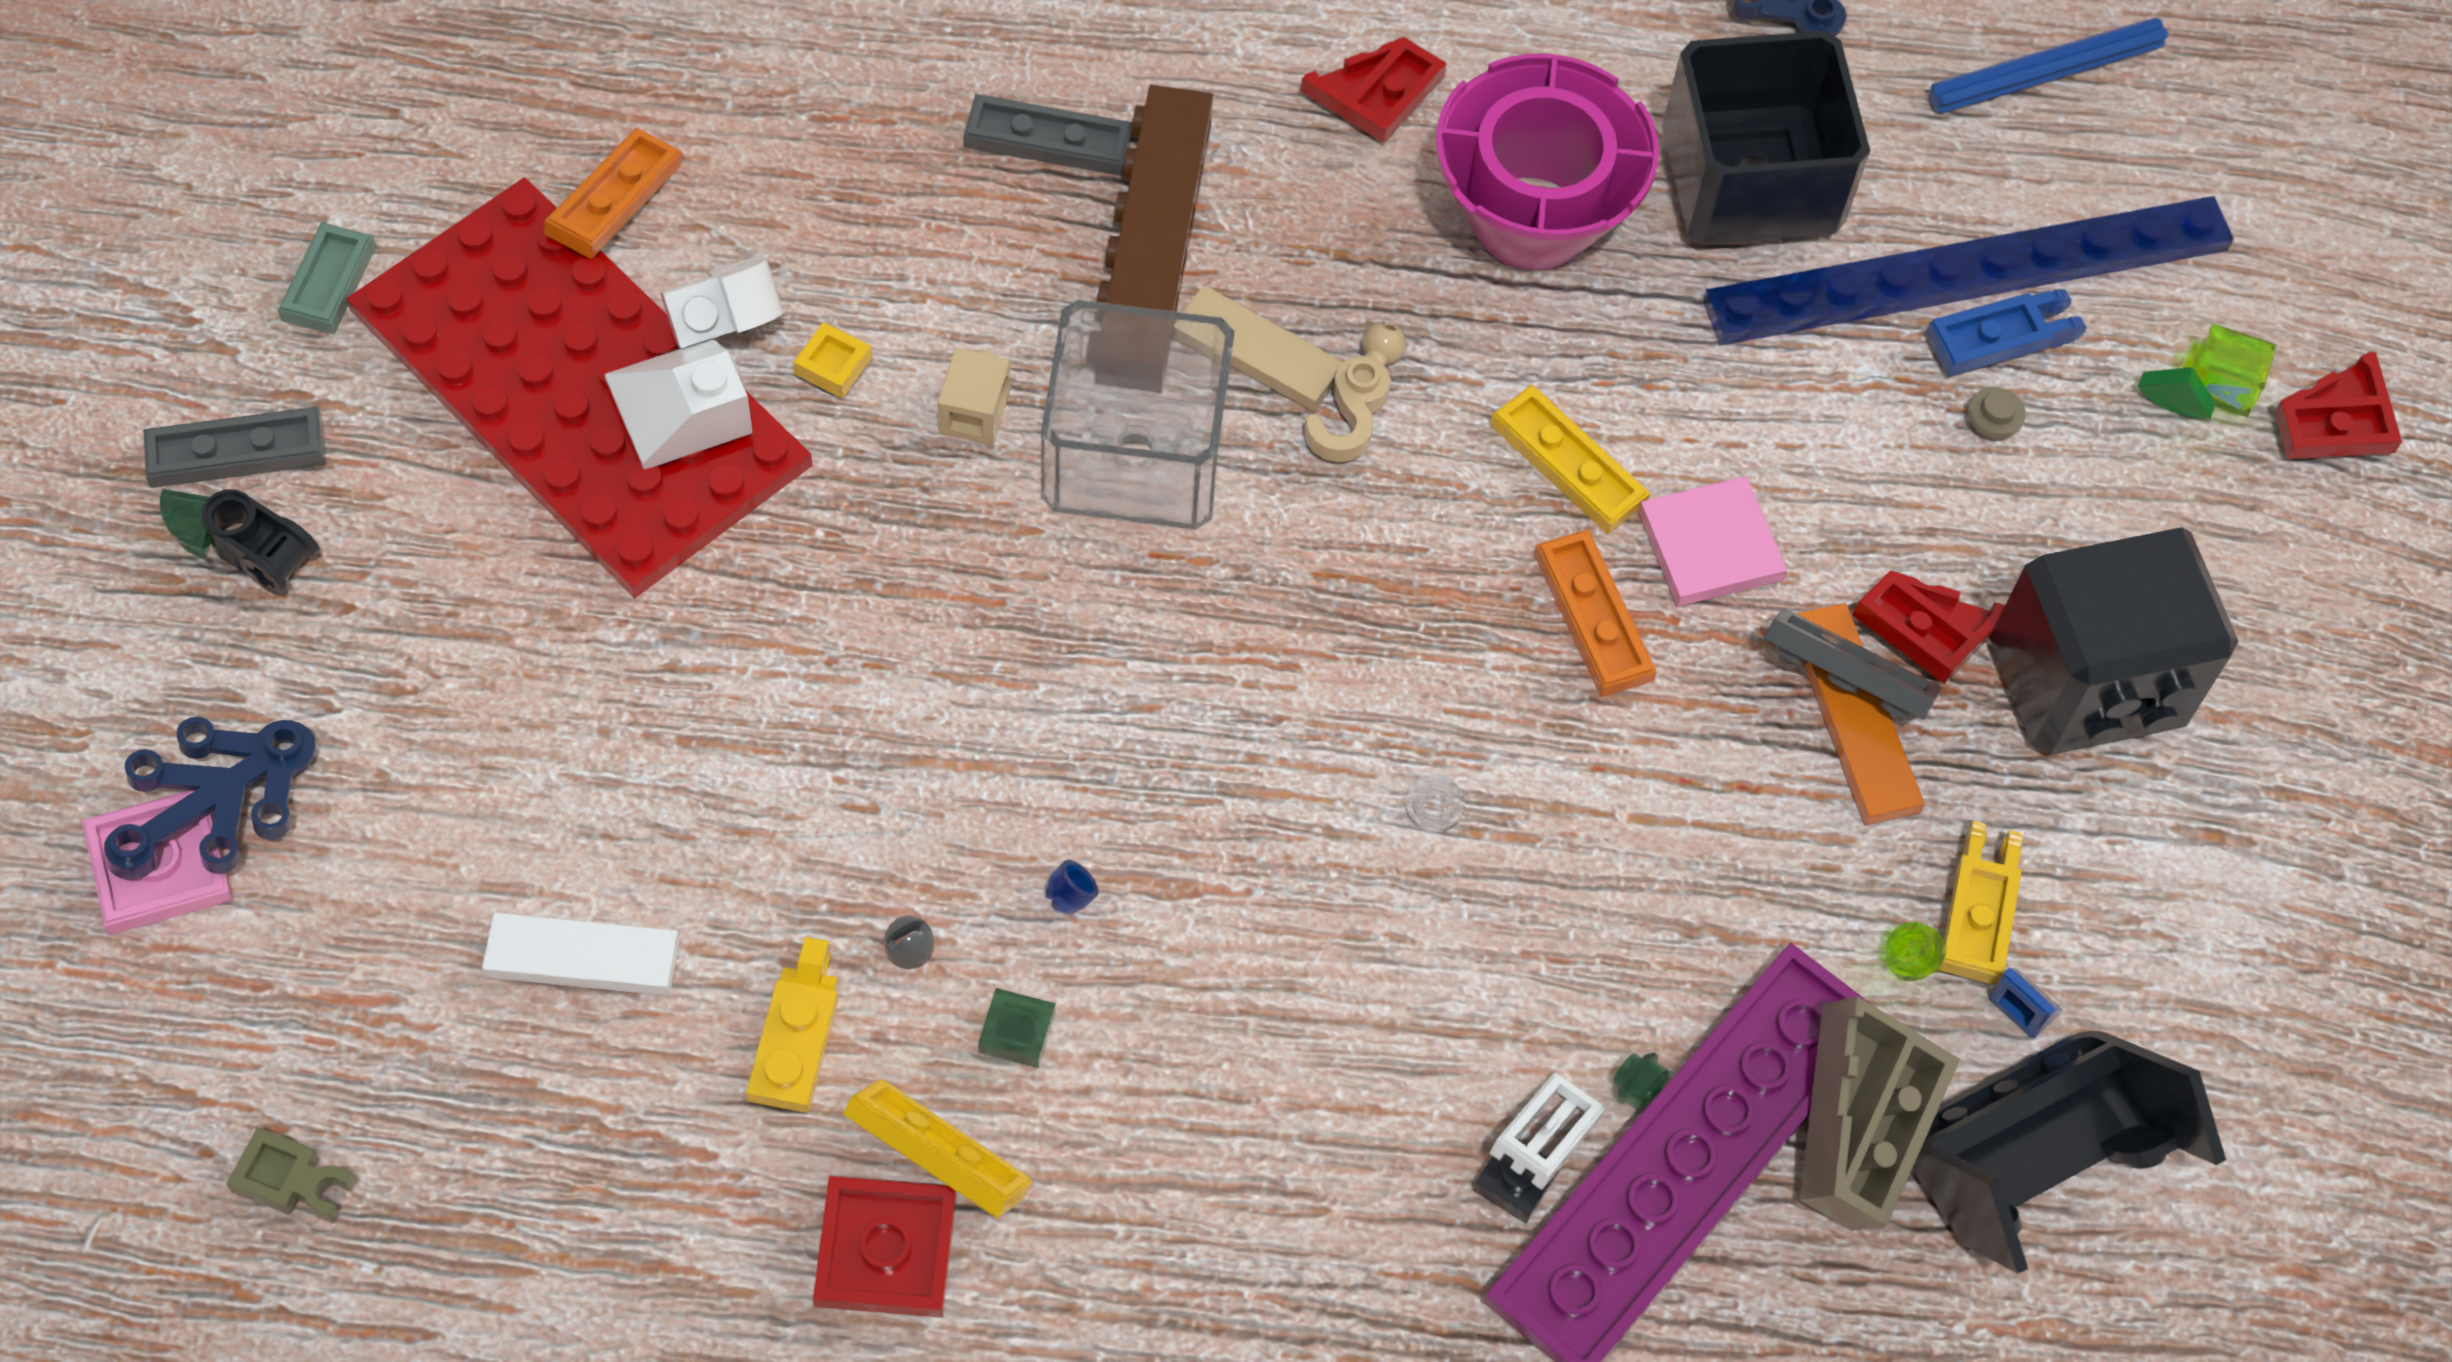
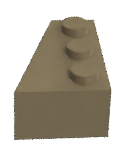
M1858 996L1823 1004L1800 1200L1851 1231L1887 1227L1960 1059Z

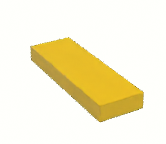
M1533 384L1492 414L1490 426L1607 535L1638 511L1641 501L1649 500L1651 493Z
M883 1079L877 1080L851 1096L843 1112V1115L997 1219L1021 1202L1033 1183L1030 1177Z

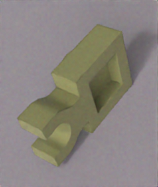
M257 1127L226 1184L232 1193L290 1215L297 1200L310 1207L316 1217L334 1224L339 1211L335 1204L322 1201L320 1199L321 1194L330 1186H339L351 1192L356 1179L352 1172L338 1166L315 1168L320 1159L315 1149Z

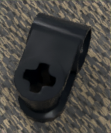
M225 489L216 492L206 500L202 507L201 516L215 554L220 559L247 574L259 586L272 594L281 595L288 588L286 580L306 558L314 559L320 552L317 542L304 528L288 518L279 516L242 491ZM244 523L239 528L223 530L230 524Z

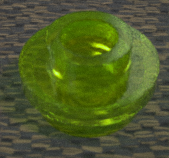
M1908 922L1897 927L1889 935L1885 945L1886 963L1892 973L1901 980H1921L1933 974L1941 966L1946 956V943L1936 929L1919 922Z

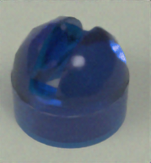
M1073 860L1063 861L1050 874L1045 885L1046 898L1053 899L1051 902L1052 908L1063 914H1074L1086 908L1099 894L1098 885L1093 876L1086 868Z

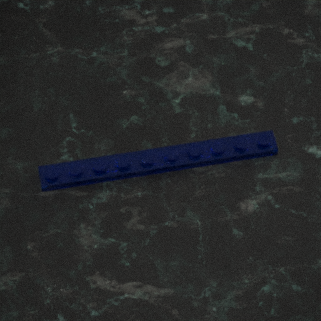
M2215 196L1709 288L1705 291L1703 304L1719 346L2226 252L2229 250L2234 237Z

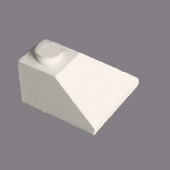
M713 338L604 374L608 388L643 470L753 433L747 393L728 351Z

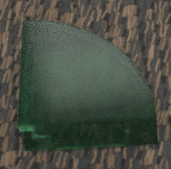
M162 489L160 513L168 532L185 551L206 558L211 541L201 515L202 507L209 497Z

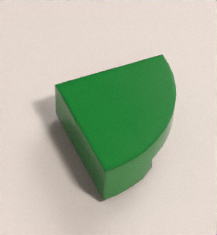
M2194 367L2145 371L2138 384V388L2151 401L2179 415L2193 418H2211L2216 405Z

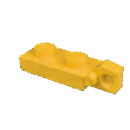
M805 937L797 969L783 967L780 980H776L746 1090L747 1102L809 1114L838 1005V977L827 975L831 960V953L828 952L830 941Z

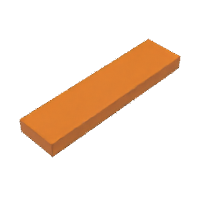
M1846 603L1796 613L1863 647ZM1807 661L1806 665H1804L1865 826L1920 814L1925 806L1924 800L1890 713L1880 705L1881 698L1861 688L1859 692L1845 690L1827 678L1828 671Z

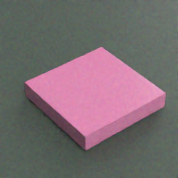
M1747 476L1641 501L1638 514L1677 607L1784 581L1787 568Z
M193 790L81 820L104 927L109 935L233 901L227 873H211L204 868L201 862L199 845L202 839L211 833L213 823L212 811L157 846V864L153 871L145 877L136 880L121 879L115 876L107 866L104 843L112 831L125 824H135L138 826L145 824L194 792ZM127 843L119 848L124 851H131L136 849L140 843ZM220 847L213 849L209 853L214 858L223 857Z

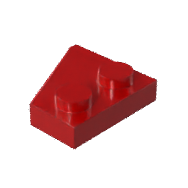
M1401 37L1381 45L1374 52H1361L1344 59L1343 68L1322 76H1319L1316 70L1306 73L1301 81L1300 92L1384 143L1445 77L1447 63L1409 39Z

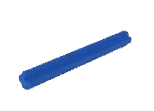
M2150 18L1935 82L1930 87L1928 99L1932 103L1935 112L1944 113L2161 48L2165 45L2168 31L2160 18Z

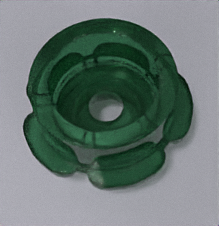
M1652 1052L1645 1054L1641 1058L1636 1053H1633L1620 1066L1613 1079V1083L1619 1087L1617 1101L1620 1104H1625L1628 1101L1638 1110H1643L1658 1095L1669 1076V1070L1657 1062L1658 1054Z

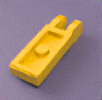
M1972 820L1965 838L1962 857L1957 864L1938 970L1996 985L2005 971L2022 874V869H2018L2023 834L2013 830L2007 831L2000 845L1999 864L1983 860L1981 855L1987 836L1985 831L1986 824Z

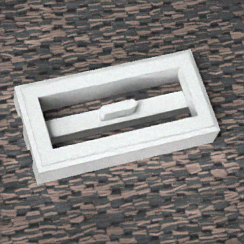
M1554 1072L1497 1138L1490 1154L1498 1160H1501L1507 1154L1514 1159L1511 1169L1520 1175L1526 1168L1535 1174L1531 1183L1542 1190L1599 1122L1606 1107ZM1557 1093L1565 1097L1566 1100L1527 1146L1518 1141L1520 1136ZM1578 1107L1585 1111V1114L1546 1160L1538 1155Z

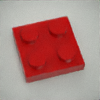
M829 1176L813 1291L814 1307L943 1318L957 1191L945 1185Z

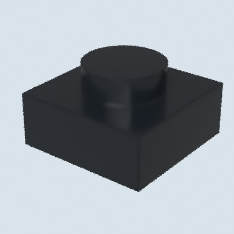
M1518 1139V1141H1520L1522 1144H1524L1525 1146H1527L1526 1143H1524V1142H1522L1521 1140ZM1539 1153V1154H1538V1155H1540L1541 1157H1543L1545 1160L1548 1158L1547 1156L1543 1155L1542 1153ZM1507 1154L1501 1160L1492 1156L1475 1182L1473 1191L1527 1224L1555 1181L1560 1169L1541 1190L1531 1183L1535 1174L1526 1168L1520 1175L1511 1169L1514 1159Z

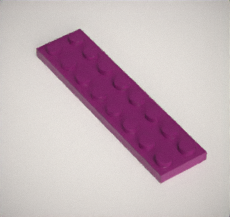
M1790 942L1486 1293L1483 1303L1555 1362H1604L1810 1116L1823 1004L1855 996L1860 997L1866 1002L1868 1001Z

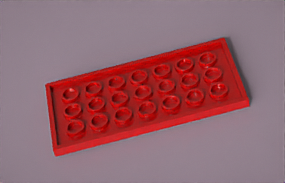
M523 177L351 294L346 300L350 311L635 599L812 467V456L797 439L746 391L752 434L643 470L608 388L604 374L681 349L677 346L668 316L601 250L590 259L544 234L545 220L557 207L526 177Z

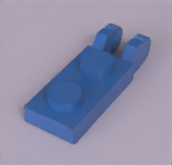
M2060 288L2059 290L2055 289L2052 292L2047 291L2032 296L2030 293L1936 318L1929 322L1925 333L1947 375L1952 376L2048 349V347L2057 348L2064 344H2069L2084 335L2087 327L2082 318L2076 315L2074 317L2070 316L2067 319L2063 318L2048 323L2045 322V319L2065 312L2069 305H2071L2072 300L2068 292Z

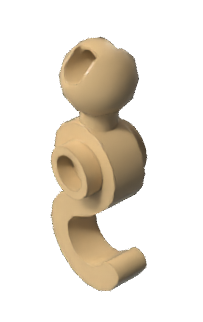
M1385 321L1373 324L1365 332L1362 341L1366 355L1351 357L1343 361L1337 368L1333 386L1334 397L1342 415L1354 429L1351 433L1343 436L1333 435L1327 431L1319 415L1313 413L1306 417L1304 431L1306 442L1311 450L1321 458L1333 462L1351 461L1361 456L1369 447L1374 425L1372 413L1380 410L1387 402L1391 379L1385 365L1396 363L1403 356L1406 349V339L1400 327L1385 323Z

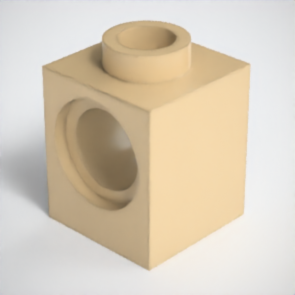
M955 348L937 402L939 434L994 446L1011 391L1010 359L998 357L996 354L985 350L969 351Z

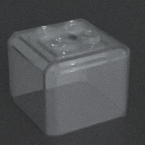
M1077 300L1062 309L1041 428V498L1053 512L1194 530L1212 520L1229 403L1235 331L1223 318ZM1132 441H1138L1146 444L1151 451L1122 446Z

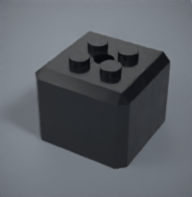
M1826 31L1693 40L1680 52L1662 122V129L1687 235L1704 245L1836 234L1848 218L1871 151L1841 40Z
M2183 527L2041 555L2024 566L1989 636L2031 745L2049 755L2187 727L2239 642L2193 534Z

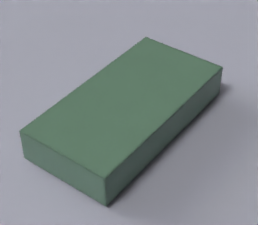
M321 222L278 308L281 321L334 335L348 307L346 298L356 291L377 247L374 236Z

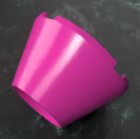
M1541 53L1523 54L1489 63L1487 71L1474 77L1467 83L1463 80L1447 98L1439 116L1435 141L1440 171L1480 244L1490 255L1504 264L1534 271L1547 270L1564 265L1631 215L1647 196L1658 166L1659 142L1657 131L1642 101L1640 100L1635 103L1629 95L1617 86L1618 78L1609 72L1583 60L1568 56ZM1517 178L1543 179L1557 184L1560 188L1538 187Z

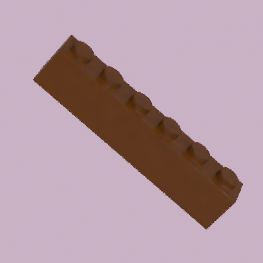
M1149 84L1145 106L1137 104L1135 106L1131 137L1139 138L1137 149L1127 147L1123 180L1130 181L1128 192L1118 191L1114 224L1121 225L1119 236H1109L1105 259V268L1113 269L1111 281H1100L1096 313L1104 314L1101 327H1091L1087 348V359L1096 360V383L1162 393L1211 132L1214 93Z

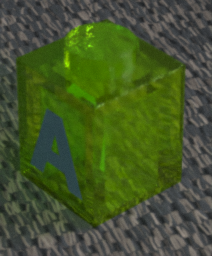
M2212 323L2202 343L2191 342L2182 368L2194 367L2214 399L2215 407L2248 418L2265 388L2277 344Z

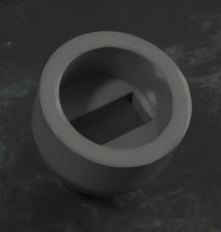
M912 915L898 917L889 925L885 933L886 955L899 968H919L926 964L933 954V932L930 926L920 917ZM913 930L918 931L902 940L897 946L894 943V940Z

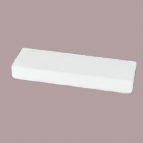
M493 913L482 971L485 978L670 996L680 938L676 930Z

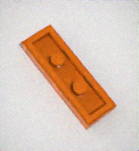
M636 127L545 220L544 234L592 259L681 166L683 151Z
M1586 529L1536 544L1534 551L1535 559L1600 697L1602 698L1653 682L1657 670L1590 530Z

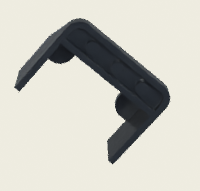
M2087 1031L2064 1038L1941 1103L1912 1169L1963 1245L2019 1274L2027 1270L2028 1265L2018 1237V1233L2022 1229V1221L2015 1207L2108 1157L2120 1163L2129 1164L2136 1169H2146L2159 1165L2166 1159L2167 1154L2176 1149L2185 1151L2214 1165L2226 1161V1156L2199 1070L2106 1032Z

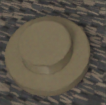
M1989 387L1976 393L1969 405L1968 411L1974 431L1980 437L1990 441H2002L2013 436L2021 429L2026 417L2025 406L2021 399L2013 392L2000 387Z

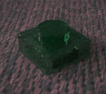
M996 988L979 1039V1053L1039 1069L1055 1017L1056 1003Z

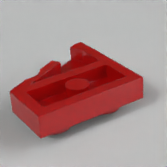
M2368 352L2360 356L2357 363L2339 374L2333 371L2319 379L2314 387L2306 390L2301 389L2282 399L2274 412L2287 459L2395 454L2402 443L2376 352Z
M1890 570L1858 602L1852 615L1943 684H1946L1989 639L2005 605L1994 602L1990 610L1959 601L1960 591L1941 585H1926L1915 577Z

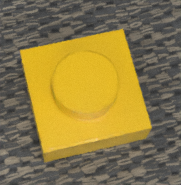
M823 322L794 360V374L843 399L871 361V345Z

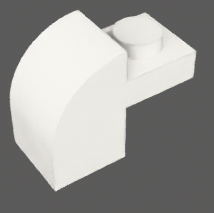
M761 255L707 272V278L660 292L679 348L694 345L734 331L740 333L765 324L783 314L767 258Z

